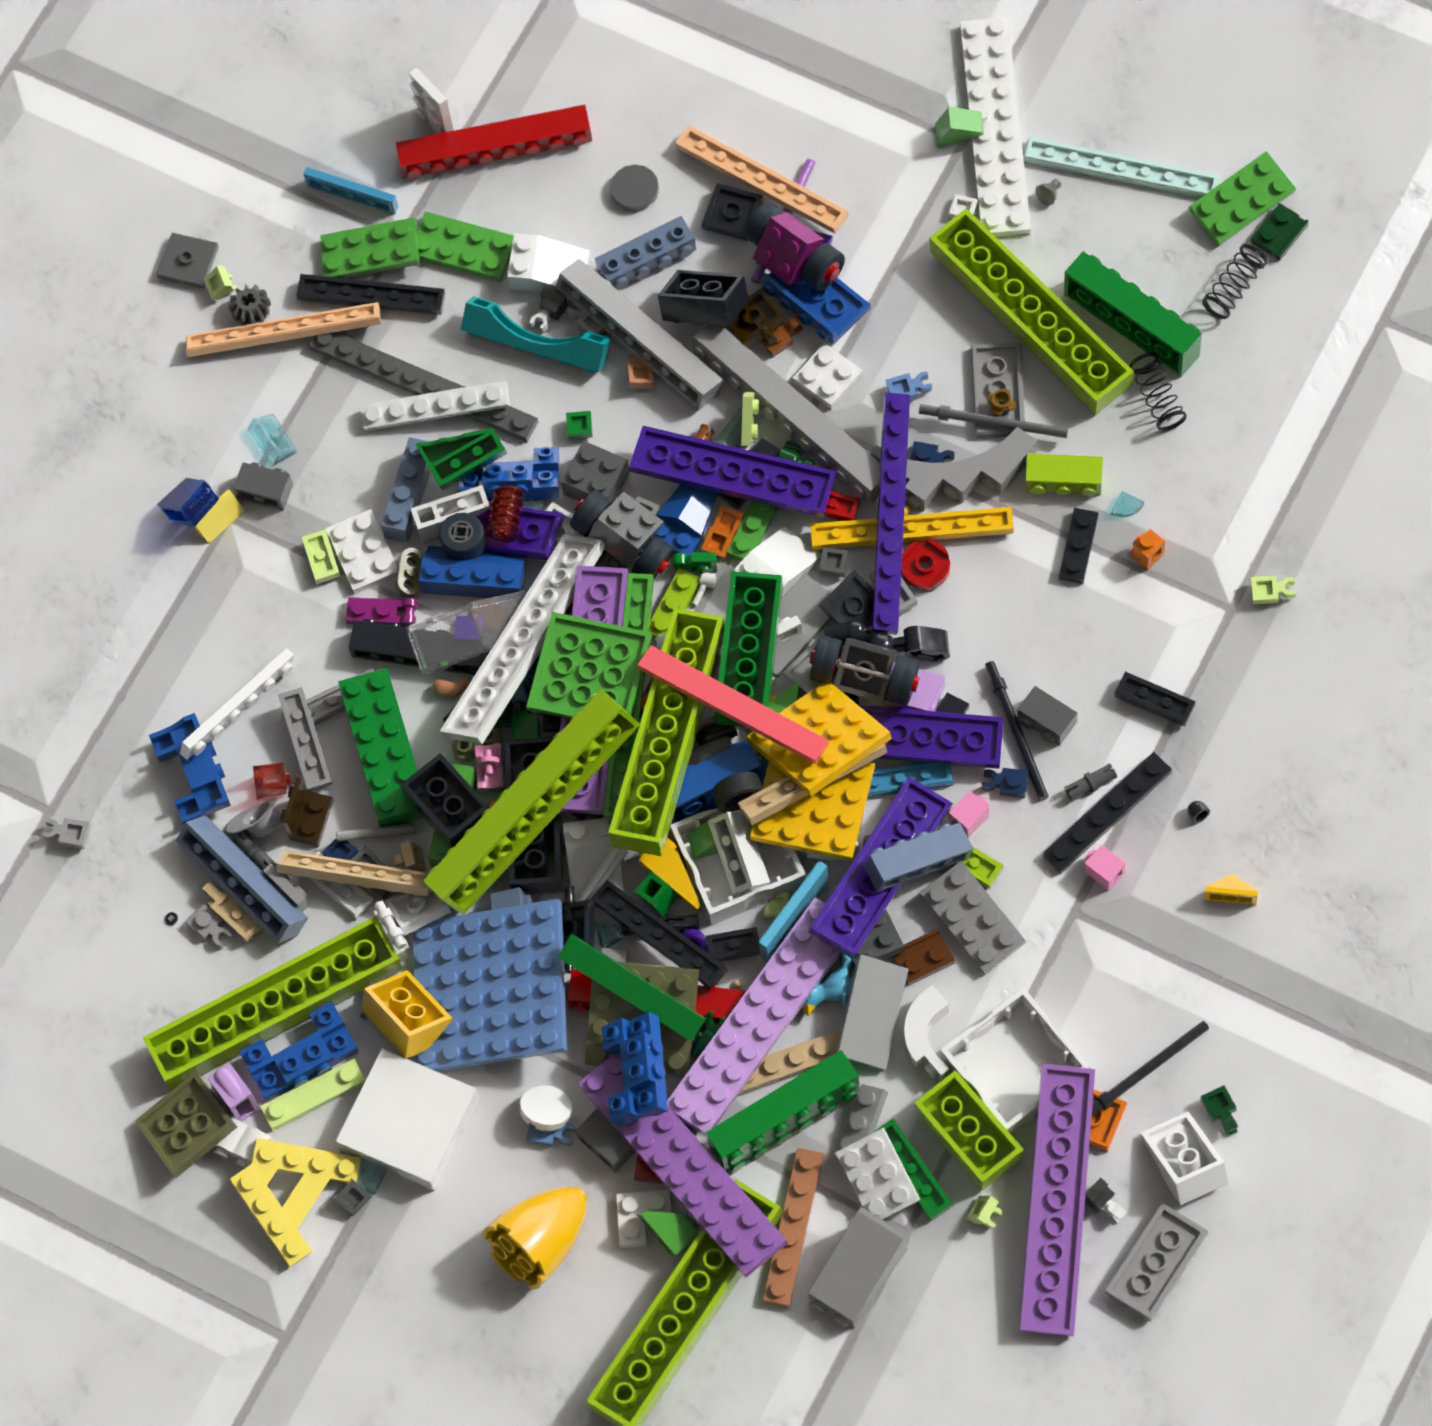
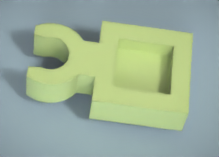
M1276 575L1251 577L1252 603H1278V596H1283L1286 599L1295 598L1296 590L1289 591L1285 588L1286 586H1293L1295 578L1288 577L1283 579L1282 582H1277Z

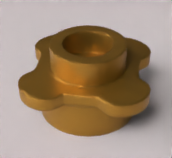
M1008 389L997 390L987 397V402L992 405L993 414L996 416L1002 415L1007 410L1013 411L1016 408V403L1012 401Z

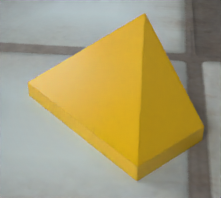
M1234 874L1228 875L1205 887V901L1248 905L1257 904L1258 891Z

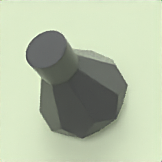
M1054 179L1051 183L1038 185L1035 194L1039 201L1046 205L1054 204L1057 190L1061 187V182L1058 179Z

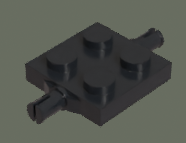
M564 886V901L562 902L563 947L571 934L594 947L595 902L589 899L574 901L575 887ZM564 962V973L571 974L574 967Z

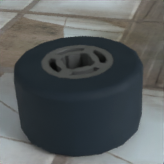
M465 512L455 513L447 517L441 524L439 539L446 556L456 560L476 559L483 552L486 545V536L483 525L477 517Z

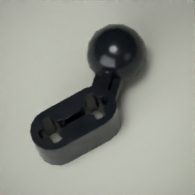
M910 626L903 630L904 636L893 638L887 633L877 632L866 640L867 643L905 652V656L909 658L943 661L950 657L948 632L943 629Z

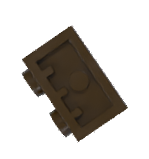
M297 776L295 783H291L289 787L288 797L290 799L288 806H284L282 809L281 821H283L284 829L290 840L319 847L334 799L332 796L308 791L303 777Z

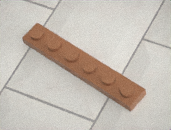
M797 1148L779 1232L787 1240L788 1244L772 1257L763 1303L790 1308L824 1153Z

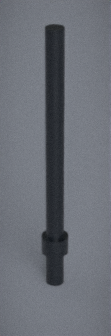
M989 661L985 664V667L991 679V689L994 694H997L1040 801L1045 800L1049 795L1006 689L1008 687L1003 677H1000L995 662Z
M1205 1021L1200 1022L1110 1091H1104L1097 1096L1092 1106V1117L1102 1109L1107 1110L1114 1104V1100L1209 1030L1208 1024Z

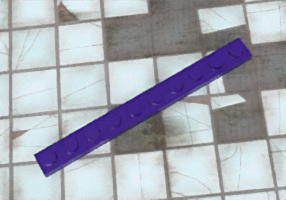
M885 392L883 401L872 630L875 633L884 632L897 635L899 629L910 395Z

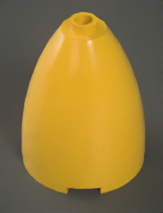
M578 1187L556 1188L531 1196L512 1206L483 1230V1238L488 1240L492 1247V1250L489 1252L499 1267L516 1282L520 1278L529 1283L530 1289L540 1288L565 1260L580 1233L587 1209L586 1194Z

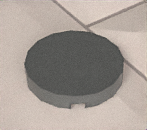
M636 164L625 166L612 177L610 185L612 198L616 201L615 203L625 210H644L657 199L659 193L657 177L652 170L645 166Z

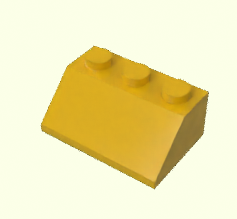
M408 970L364 988L363 1013L406 1059L428 1050L452 1022V1017Z

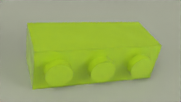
M1027 453L1026 491L1034 494L1052 492L1058 495H1069L1074 493L1087 497L1101 495L1103 457Z

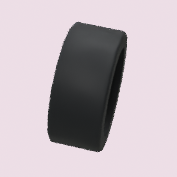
M746 771L722 779L714 786L712 793L718 810L726 813L740 810L738 803L763 790V787L756 773Z

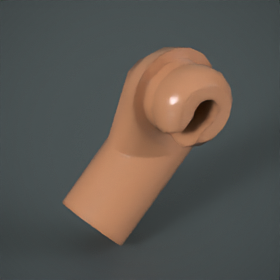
M465 675L455 683L437 679L434 681L432 688L438 696L454 699L467 689L470 680Z

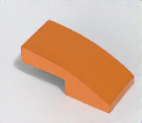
M721 505L713 526H710L701 550L717 553V556L725 558L745 514Z

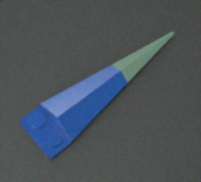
M742 406L714 440L715 443L737 448L742 434ZM680 484L656 515L664 521L656 537H661L666 543L673 546V554L691 555V552H696L704 536L718 493Z

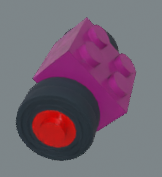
M771 202L761 205L753 213L746 225L744 233L746 239L757 246L752 259L788 285L804 280L816 290L822 291L836 280L843 269L845 256L842 252L828 243L822 244L824 238Z

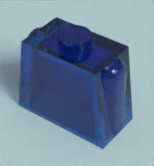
M185 478L157 505L172 523L195 527L219 498L206 481Z

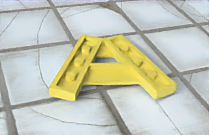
M257 1138L252 1164L230 1178L229 1181L290 1268L312 1253V1250L297 1230L329 1180L347 1183L353 1178L357 1182L361 1157ZM276 1171L303 1175L283 1207H281L267 1186Z

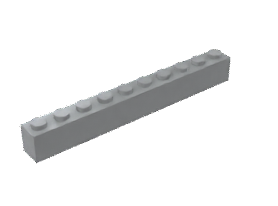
M707 325L693 336L692 350L694 354L701 360L706 361L718 375L721 374L733 389L739 390L743 395L745 392H755V400H759V409L763 411L766 418L776 422L787 436H792L799 443L804 451H809L816 457L821 466L836 471L838 481L847 484L858 498H863L868 504L879 495L880 463L729 331L717 325Z

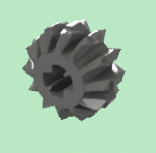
M245 284L244 290L236 288V295H230L231 304H229V310L232 312L234 320H240L241 324L246 325L248 322L254 324L257 320L264 322L263 315H270V298L267 297V292L264 289L259 290L256 284L251 289Z

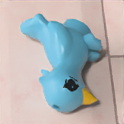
M841 953V965L838 970L816 986L801 1007L807 1016H810L818 1004L826 1000L842 1001L843 1007L846 1008L853 978L849 975L853 965L850 957Z

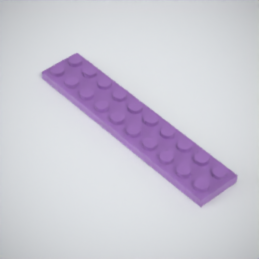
M577 565L572 616L623 626L628 569ZM561 717L560 732L570 723L571 719ZM609 759L560 812L604 815Z
M621 1052L609 1057L578 1083L579 1088L609 1122L608 1097L624 1091ZM669 1107L668 1111L661 1115L637 1119L621 1127L611 1123L746 1278L788 1244L782 1234Z
M1044 1063L1041 1065L1019 1331L1074 1336L1095 1069Z

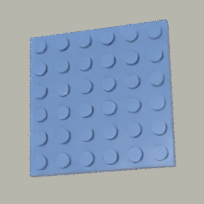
M559 899L440 918L413 932L414 978L452 1017V1022L429 1049L416 1054L417 1064L438 1072L567 1051L564 961L558 958L559 953L563 949L562 902Z

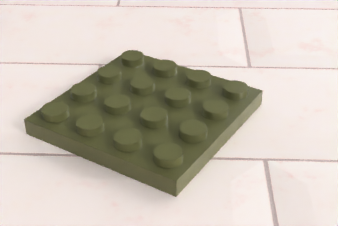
M616 961L696 1012L699 969ZM593 979L585 1065L599 1066L612 1056V1054L603 1050L602 1027L620 1018L628 1021L645 1012ZM660 1022L665 1073L686 1075L691 1068L693 1041L691 1042Z

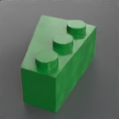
M493 428L448 438H439L438 440L424 443H415L442 491L508 454Z

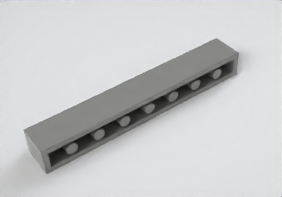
M578 258L559 273L555 287L558 291L651 368L698 410L719 394L723 379L718 373L711 370L698 356L693 355L680 341L674 339L661 325H658L643 310L634 305L627 296L621 294L608 280L595 272L590 265Z

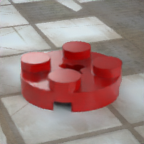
M932 540L911 543L902 553L901 575L910 586L922 589L925 592H930L934 588L939 587L950 574L951 565L947 550L941 544ZM921 561L924 563L930 561L931 568L921 569L919 563Z

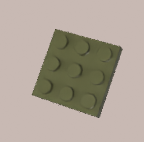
M196 1071L134 1121L175 1178L180 1176L237 1128V1125Z

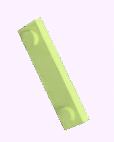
M354 1058L260 1107L272 1131L364 1085L366 1080Z

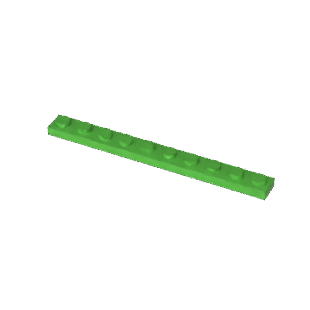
M628 573L623 627L649 632L654 575ZM644 672L631 715L638 723H640ZM639 727L609 758L604 819L612 820Z

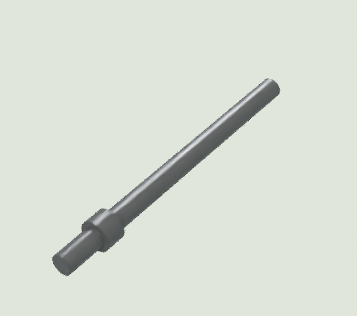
M920 404L919 414L938 417V420L948 421L953 419L1013 430L1019 427L1025 432L1066 439L1068 435V428L954 410L950 406L945 405L936 407Z

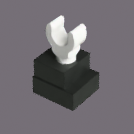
M544 286L540 292L541 303L539 305L541 311L530 319L531 327H534L538 321L543 322L540 327L542 332H545L548 328L549 317L558 321L568 307L566 296Z
M1100 1178L1085 1193V1203L1096 1213L1104 1207L1111 1218L1118 1223L1127 1212L1111 1200L1115 1193L1108 1187L1109 1184Z

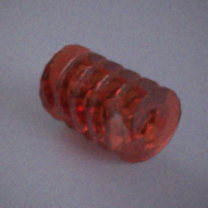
M501 486L493 491L492 508L490 509L489 525L487 527V533L492 539L501 543H511L517 540L518 536L516 533L519 532L518 524H520L521 520L519 516L522 513V499L525 495L522 489L515 486Z

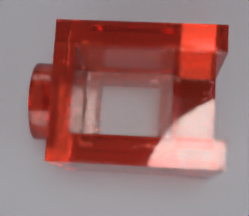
M283 762L253 766L256 800L268 796L287 794L286 787L291 785L290 772L284 771Z

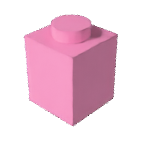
M969 792L949 812V822L952 825L960 822L969 838L989 817V804L982 796H975L972 792Z
M1102 844L1097 850L1092 849L1084 859V872L1108 891L1125 873L1126 863Z

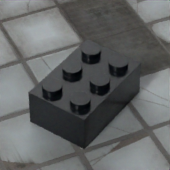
M677 270L657 295L662 321L695 323L696 325H717L719 327L730 326L749 301L744 275Z
M441 753L400 784L403 796L450 848L455 847L463 838L465 832L472 828L481 819L482 814L490 808Z

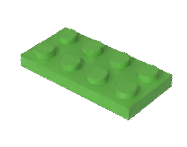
M1266 151L1195 201L1188 209L1219 247L1293 194L1296 188Z
M425 211L417 230L419 260L501 282L510 261L514 235Z
M414 217L320 235L323 276L352 278L420 265L417 223Z

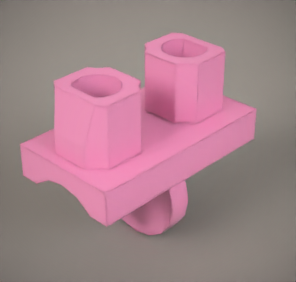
M501 743L487 746L475 745L478 791L504 789Z

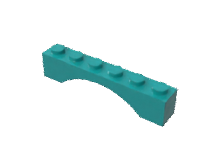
M475 296L465 304L460 329L468 332V335L472 337H485L491 339L492 343L499 345L508 344L514 346L515 350L522 352L531 351L540 358L557 359L563 365L580 366L584 371L590 373L599 372L606 365L611 343L610 337L590 331L567 338H550L537 335L513 322L497 303Z

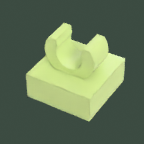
M216 266L204 279L212 300H220L225 294H231L237 288L236 285H232L230 281L232 275L227 273L225 266Z
M978 1196L966 1219L973 1224L995 1227L996 1224L990 1220L991 1214L1002 1216L1003 1212L1000 1208L996 1207L999 1201L992 1196Z

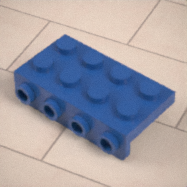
M772 272L769 275L764 273L761 276V287L767 295L775 296L783 308L787 311L792 310L804 325L813 327L821 339L824 341L828 340L833 345L871 309L870 303L838 277L828 288L819 291L804 280L788 285Z

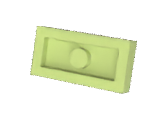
M745 392L743 395L741 446H751L753 439L758 438V424H754V414L758 415L759 400H755V392Z
M326 530L303 536L302 540L316 584L341 577Z

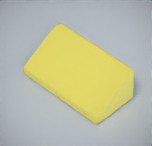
M227 490L193 521L196 533L207 543H211L244 510L233 493Z

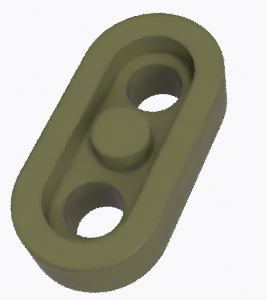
M416 548L405 549L398 558L395 588L401 596L406 598L414 597L421 589L419 577L424 555ZM407 560L412 561L413 566L408 565ZM404 583L409 584V585H410V589H407V588L404 586Z
M493 727L489 733L493 737L490 740H485L483 744L454 740L452 744L454 757L460 762L475 760V745L502 744L500 731ZM463 744L469 745L465 750L460 748Z

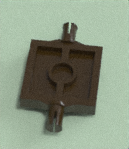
M760 288L748 296L749 301L729 326L740 342L747 348H750L763 338L769 346H773L772 341L776 344L778 339L772 332L787 322L783 313L766 292Z

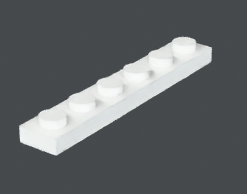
M504 380L361 405L363 429L369 431L510 407L507 382Z
M286 648L182 742L180 754L186 760L194 754L196 756L205 749L206 743L211 738L213 740L217 739L228 723L233 724L241 715V711L246 707L251 708L263 691L265 693L269 692L280 676L285 677L293 668L294 654Z

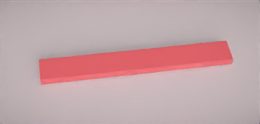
M652 645L638 663V669L813 764L817 763L829 745V740Z

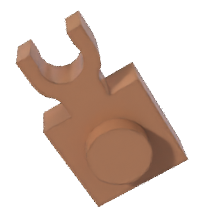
M629 352L630 363H627L626 367L628 389H653V370L633 353Z

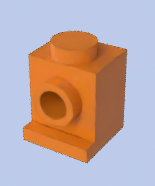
M1149 529L1146 533L1138 535L1132 544L1133 549L1129 552V556L1148 571L1164 555L1165 540Z

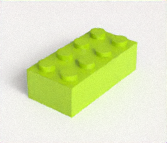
M956 1070L914 1102V1111L982 1191L1024 1159V1149Z

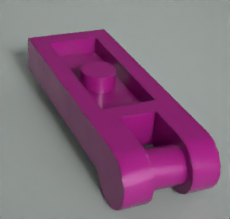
M348 597L345 621L346 624L354 625L355 620L371 619L380 624L397 623L401 627H413L416 624L414 611L417 610L418 601L413 598L397 600ZM398 610L404 611V615L398 616Z

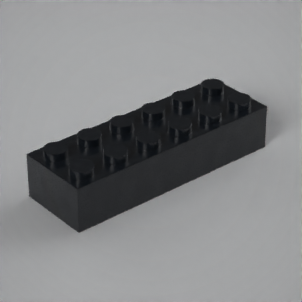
M554 737L504 740L506 790L517 780L518 775L534 762L535 757L548 747ZM561 812L551 820L509 866L510 889L520 887L526 894L564 892Z

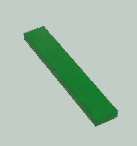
M571 934L558 955L559 959L640 1010L659 1016V1022L691 1042L706 1020L699 1013Z

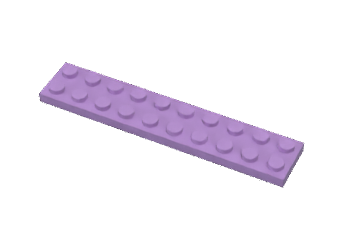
M814 898L667 1100V1106L678 1118L705 1136L706 1132L714 1128L841 953L808 932L825 906V903L817 898Z

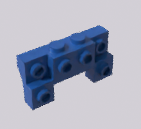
M559 447L534 448L533 461L492 462L459 481L458 493L482 485L488 501L559 498Z
M195 713L187 715L173 725L149 735L159 762L179 756L193 792L190 795L174 800L183 825L188 821L205 815L208 817L211 813L231 806L221 780L225 778L220 763L215 765L213 757L217 754L212 741L206 743L205 749L196 756L194 754L188 760L180 754L182 742L200 727Z
M332 1001L309 1013L317 1032L271 1056L263 1039L239 1051L266 1103L294 1087L297 1088L309 1082V1079L316 1075H323L332 1070L333 1066L359 1053Z
M647 1012L629 1021L620 1018L603 1026V1050L612 1055L621 1052L624 1091L608 1097L610 1122L621 1127L637 1119L658 1116L667 1112L665 1069L659 1016Z

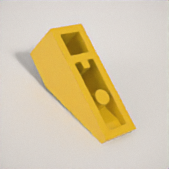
M667 838L662 857L643 853L638 858V863L647 871L653 872L669 884L677 895L698 913L701 909V904L681 858L675 850L677 848L676 844Z

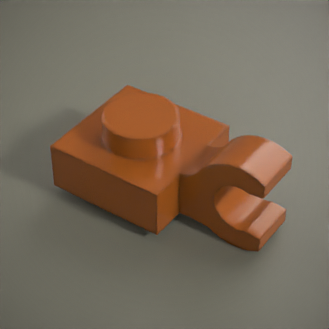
M794 316L787 321L784 327L780 326L772 333L778 341L776 344L772 341L773 346H769L764 338L760 342L772 357H775L793 345L791 337L803 330L802 322L797 316Z

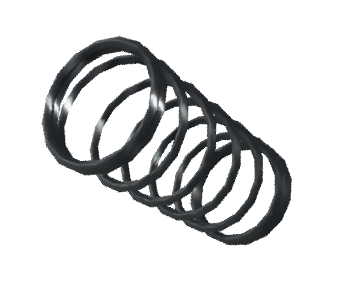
M1241 245L1239 248L1240 252L1234 255V262L1227 264V272L1220 274V282L1212 285L1213 292L1207 293L1203 297L1202 304L1204 308L1213 316L1227 319L1230 316L1229 309H1235V304L1231 299L1214 291L1215 285L1221 284L1223 289L1234 298H1243L1242 293L1237 288L1221 281L1224 274H1228L1231 280L1241 288H1250L1249 283L1244 278L1229 272L1228 268L1231 264H1235L1245 276L1251 279L1257 278V274L1250 267L1236 262L1238 254H1241L1248 263L1257 269H1264L1268 263L1265 254L1253 245ZM1243 248L1251 249L1260 255L1264 264L1254 255L1245 253ZM1248 256L1253 257V258L1256 259L1258 262H1255L1254 260H1252V259L1249 258ZM1238 265L1249 269L1255 277L1246 274ZM1231 275L1243 280L1248 287L1239 284ZM1224 285L1236 290L1241 297L1233 295ZM1217 295L1227 299L1232 303L1233 307L1226 305ZM1207 299L1219 304L1226 311L1227 315L1215 312L1208 304Z
M1144 353L1132 360L1129 367L1134 371V374H1137L1135 382L1138 385H1142L1140 393L1143 396H1147L1146 405L1152 407L1151 416L1158 419L1156 422L1157 429L1160 431L1174 429L1186 420L1187 414L1185 411H1182V406H1175L1164 412L1160 417L1153 415L1155 408L1173 403L1177 400L1178 396L1175 394L1166 396L1154 406L1148 404L1149 397L1166 393L1172 388V384H1163L1155 388L1149 395L1143 393V386L1158 383L1167 376L1166 372H1160L1148 378L1143 384L1137 381L1139 374L1150 373L1158 369L1162 364L1157 353ZM1151 356L1156 357L1154 361L1144 367L1132 369L1133 365L1138 361ZM1157 363H1160L1157 367H1155V368H1153V369H1151V370H1149V371H1146V370L1152 368V367H1153L1154 365H1156ZM1161 374H1165L1161 379L1151 383H1147L1152 378ZM1170 385L1168 389L1160 393L1153 394L1158 389ZM1170 397H1175L1172 401H1170V402H1168V403H1166V404L1157 406V405L1160 404L1162 401H1164V400H1166V399H1168V398H1170ZM1176 408H1181L1180 410L1170 412ZM1180 414L1184 415L1176 423L1160 427L1161 423L1168 418Z

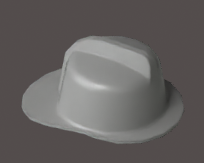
M271 797L261 804L242 811L228 823L226 831L234 834L247 830L259 838L273 834L283 827L281 815L275 806L277 798Z

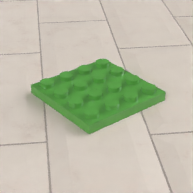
M552 612L526 706L527 710L571 719L587 705L591 696L602 689L632 715L643 671L638 669V663L650 647L652 633Z

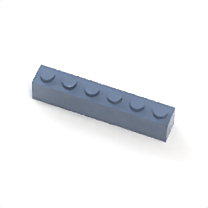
M206 815L186 822L176 842L277 943L298 936L308 917Z

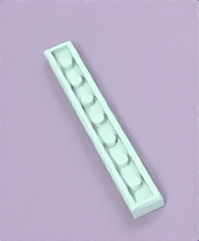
M1032 137L1028 138L1023 157L1024 162L1198 198H1201L1218 186L1220 176Z

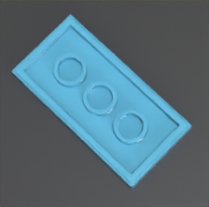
M821 861L817 862L759 940L761 960L767 963L813 899H818L829 885L828 868Z

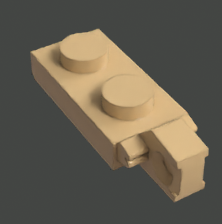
M210 881L202 888L205 891L204 894L211 899L207 903L211 910L247 943L262 929L223 888L219 891Z

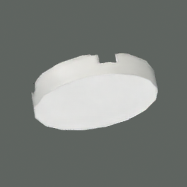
M536 1086L523 1094L519 1105L520 1115L524 1122L528 1125L529 1123L535 1125L536 1129L554 1131L564 1127L566 1122L570 1120L572 1102L568 1095L560 1089L552 1086Z

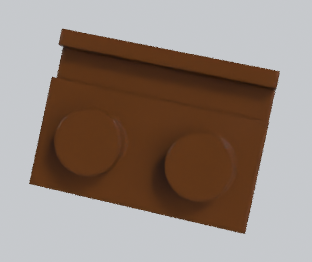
M938 928L904 944L905 952L893 956L898 966L909 969L906 979L908 986L955 964V960L944 939L941 937Z

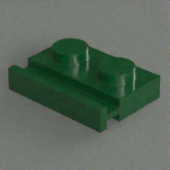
M1279 203L1251 237V243L1266 253L1273 254L1280 261L1308 227L1309 221L1300 218L1299 214Z

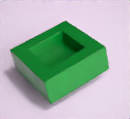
M591 411L566 413L568 439L593 437Z

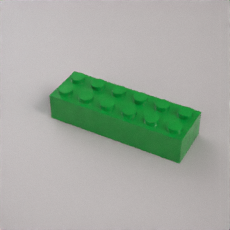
M1082 251L1064 272V295L1146 353H1157L1159 361L1180 377L1199 358L1202 333H1200V330L1195 325L1187 324L1180 319V316L1175 311L1167 310L1161 306L1155 297L1147 296L1141 292L1136 284L1133 282L1128 283L1121 278L1116 270L1105 267L1096 256L1088 255Z
M731 571L718 681L770 709L783 594L782 575ZM715 711L717 725L745 727Z
M388 668L338 681L379 827L401 825L422 819L423 817L403 796L400 786L418 770Z
M842 1050L838 1051L707 1131L706 1137L709 1149L726 1172L738 1171L746 1164L745 1161L752 1157H761L768 1151V1147L775 1143H784L791 1137L790 1134L798 1129L800 1131L805 1130L813 1124V1120L821 1115L822 1117L828 1116L836 1109L835 1106L842 1102L848 1103L854 1100L860 1089L858 1073Z

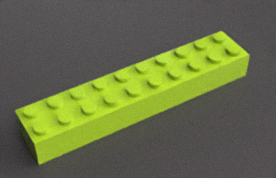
M967 208L929 237L930 252L1096 415L1133 385L1134 371Z
M674 608L661 651L713 678L723 643L724 617ZM654 677L608 834L611 847L662 857L705 705Z
M600 689L598 693L590 697L587 705L571 718L570 723L554 736L548 747L535 757L534 762L518 775L517 780L510 788L501 793L497 802L482 814L481 819L465 832L459 843L446 853V857L429 871L428 876L423 881L442 901L464 915L641 724Z
M374 916L142 1038L171 1091L194 1071L202 1075L240 1055V1050L261 1039L265 1042L310 1018V1012L331 1001L335 1005L364 990V988L368 987L369 983L374 982L375 984L403 968L380 922Z
M735 1179L736 1184L775 1227L782 1216L781 1207ZM703 1228L586 1400L590 1410L615 1426L643 1425L743 1275Z

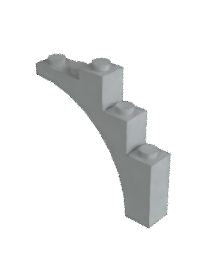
M1017 427L1006 439L990 450L968 459L943 463H928L907 459L905 499L912 507H919L925 511L939 493L944 490L948 497L953 500L958 499L963 503L981 481L988 490H995L1002 494L1026 466L1027 453L1036 454L1038 440ZM876 445L870 453L880 463L881 447Z

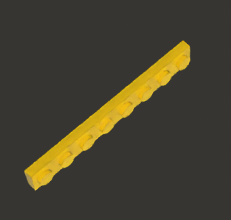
M1011 507L904 516L903 543L1014 534ZM877 518L810 524L812 551L823 550V547L837 549L876 545Z

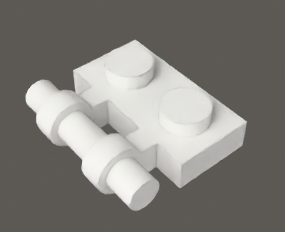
M383 901L374 904L376 911L373 913L380 922L400 962L409 959L406 950L410 948L404 933L398 927L390 908H386Z

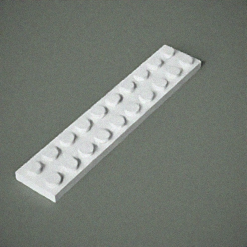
M1008 17L960 21L969 110H976L982 113L984 135L972 138L980 222L995 237L1031 234Z
M563 535L441 728L440 732L444 738L483 744L542 650L552 612L564 614L574 599L577 565L594 566L606 546L601 539Z

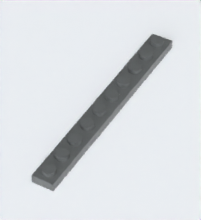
M337 332L315 335L309 344L310 350L415 395L464 387ZM511 406L463 414L525 442H528L539 422L537 417Z

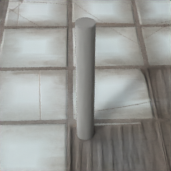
M413 823L337 831L336 840L341 842L414 834Z

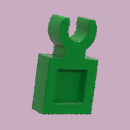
M691 552V555L674 554V570H678V568L683 570L692 569V572L699 574L718 571L717 553Z

